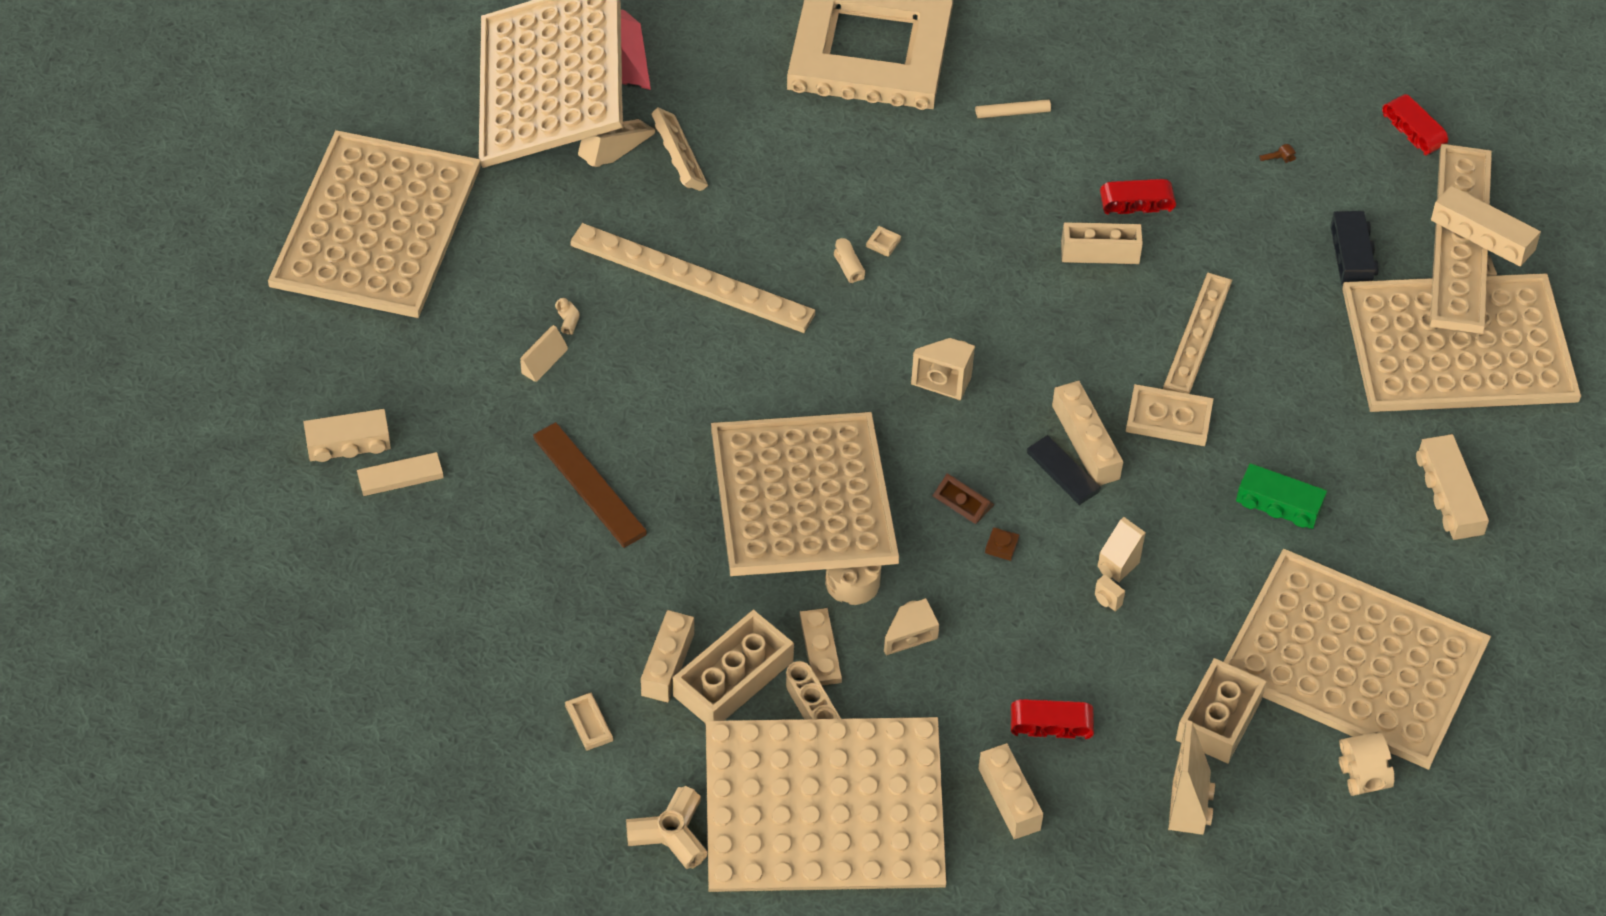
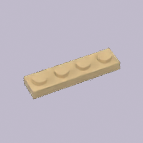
M657 107L651 113L656 123L655 128L660 132L664 140L663 145L672 157V164L677 168L681 176L680 181L687 188H693L698 191L704 190L708 184L675 115Z

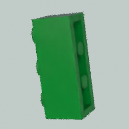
M1249 463L1239 486L1236 502L1241 503L1248 509L1255 508L1264 511L1273 518H1283L1292 521L1298 527L1313 529L1323 507L1327 490Z

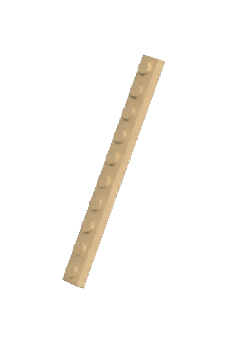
M584 223L581 224L571 239V246L802 333H805L815 316V309Z

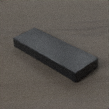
M1048 435L1027 448V454L1078 505H1081L1100 492L1101 487Z

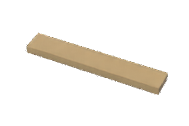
M1207 273L1163 386L1164 390L1190 394L1231 287V279Z

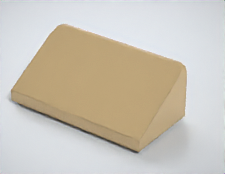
M551 326L520 358L522 374L535 382L568 350L556 326Z

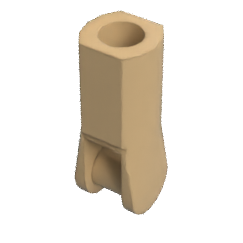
M844 238L838 239L835 244L834 256L849 283L863 280L865 270L855 254L850 241Z

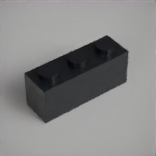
M1334 211L1330 228L1341 285L1344 282L1373 281L1374 276L1378 275L1379 266L1378 261L1373 258L1375 245L1374 241H1370L1371 224L1370 221H1366L1365 212Z

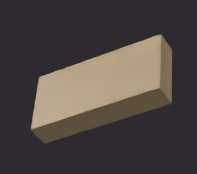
M592 692L565 702V707L586 751L613 741V736Z

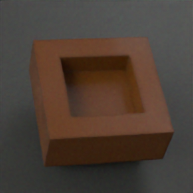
M993 527L985 553L1011 561L1020 535Z

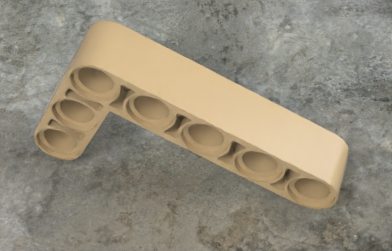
M802 661L790 664L786 672V687L803 718L841 719L811 667ZM801 678V679H804V680L797 681V680H795V679ZM808 700H815V701H817V702L810 703V702H807V701H808Z

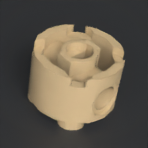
M882 565L826 569L825 585L827 590L837 601L849 602L850 605L866 603L874 598L878 592Z
M1373 732L1339 741L1343 755L1339 757V764L1343 774L1349 773L1350 779L1347 780L1351 796L1394 786L1393 767H1389L1388 763L1391 755L1387 742L1381 732Z

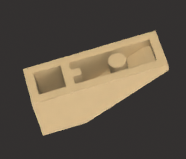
M639 119L623 121V128L582 139L578 155L585 159L589 165L595 167L613 163L654 135L655 129Z

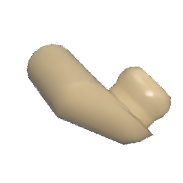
M560 298L556 302L555 307L558 310V314L564 320L561 332L572 335L580 314L571 302H568L566 298Z

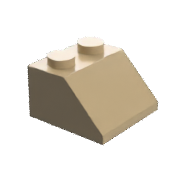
M948 338L915 349L911 385L961 400L972 377L975 346L965 341Z

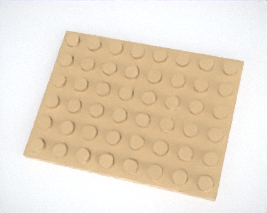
M532 0L481 16L479 159L483 168L623 128L620 0Z
M335 130L268 279L269 287L419 318L480 170V159Z
M1547 274L1487 276L1485 327L1483 334L1430 327L1433 278L1344 282L1342 290L1370 412L1579 402L1581 394Z
M871 412L711 423L730 576L899 564L897 543Z
M1283 549L1229 650L1224 663L1267 681L1263 698L1353 737L1379 731V733L1383 734L1391 754L1429 770L1491 636Z
M938 717L706 721L709 892L946 887Z

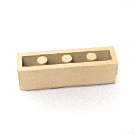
M1450 186L1435 202L1431 221L1518 266H1521L1536 250L1541 231L1453 186Z
M1080 381L1055 387L1052 406L1089 476L1099 486L1119 480L1123 460Z
M1453 434L1422 439L1419 451L1416 452V459L1420 467L1423 466L1426 472L1425 482L1427 487L1432 488L1434 492L1435 507L1437 510L1441 509L1445 531H1450L1453 540L1484 535L1489 519Z

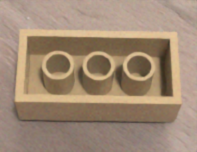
M752 610L673 677V696L704 723L706 721H725L793 662L794 643L755 610Z

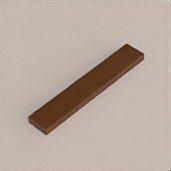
M556 422L533 434L535 442L623 548L646 536V529Z

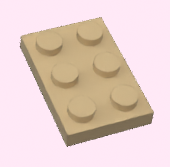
M1134 384L1126 432L1205 446L1214 398Z

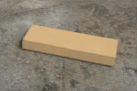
M437 452L357 470L363 496L443 478Z

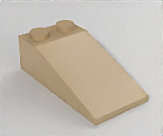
M1186 720L1173 777L1168 830L1204 834L1205 826H1211L1213 808H1208V800L1213 801L1215 783H1210L1211 770L1193 721Z

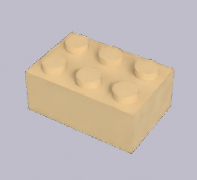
M1214 658L1179 722L1176 741L1182 742L1186 720L1193 721L1204 753L1228 764L1262 700L1267 681Z

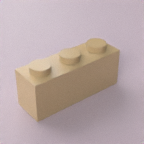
M1064 223L1061 240L1062 262L1139 264L1142 250L1141 224Z
M385 409L303 421L310 461L325 462L330 458L342 456L352 458L357 454L368 452L378 454L384 450L391 449Z
M667 610L641 677V696L669 703L673 692V677L681 671L694 636V617Z
M1006 743L981 752L978 769L1013 838L1017 839L1040 831L1043 812L1008 744Z

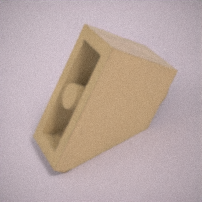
M1125 517L1119 521L1104 545L1098 561V568L1101 573L1105 574L1108 578L1115 579L1117 582H1120L1140 563L1146 533Z
M926 598L919 601H910L899 608L885 636L884 652L886 655L938 639L939 623Z

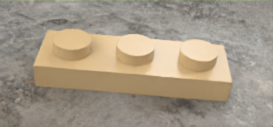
M828 609L800 611V621L809 666L821 686L842 683Z

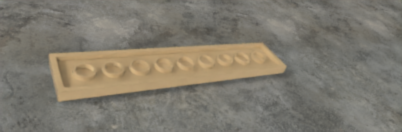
M1441 144L1437 200L1450 186H1453L1489 205L1492 151ZM1437 223L1435 226L1430 327L1483 334L1485 327L1488 250Z

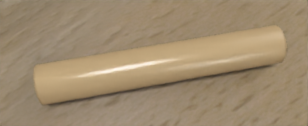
M1048 99L976 106L975 111L977 119L1051 111V103Z

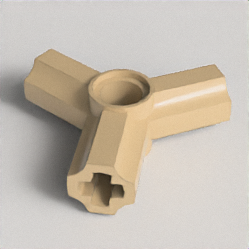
M687 786L678 787L666 811L660 816L626 819L628 846L662 843L670 848L686 869H693L700 865L707 857V851L687 826L701 802V796L694 789ZM674 827V828H676V830L670 831V830H667L666 828Z

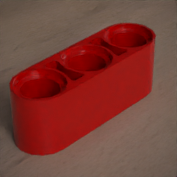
M1404 94L1383 105L1382 112L1384 117H1388L1392 121L1391 124L1401 133L1404 132L1408 136L1407 139L1417 149L1420 148L1424 152L1423 155L1426 156L1441 148V144L1447 145L1448 135L1443 127L1409 95Z
M1166 179L1113 181L1103 184L1100 188L1103 211L1107 215L1111 212H1117L1118 214L1134 213V211H1143V213L1160 212L1159 210H1168L1170 212L1176 207L1172 183Z
M1017 700L1011 704V733L1015 736H1018L1019 733L1028 734L1031 737L1056 735V738L1075 739V736H1083L1085 739H1089L1094 735V709L1091 704L1084 702Z

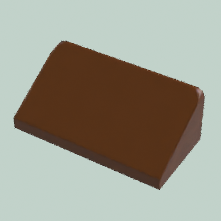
M948 473L932 495L974 524H977L995 505Z

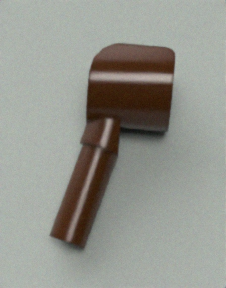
M1284 144L1278 151L1259 155L1260 161L1282 157L1284 162L1288 163L1296 160L1294 156L1296 152L1291 145Z

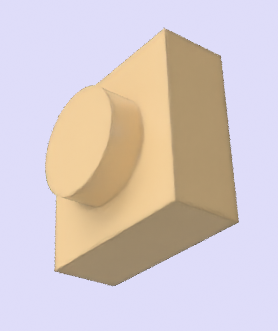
M1104 574L1097 580L1095 596L1101 605L1109 606L1114 611L1119 609L1123 605L1125 590Z

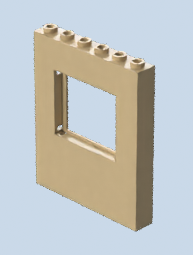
M804 0L787 74V90H793L797 93H816L820 96H838L847 100L860 99L870 103H890L893 106H912L920 110L934 109L954 0ZM837 4L841 5V9H836ZM839 13L913 23L905 64L830 54ZM914 14L918 15V20L913 19Z

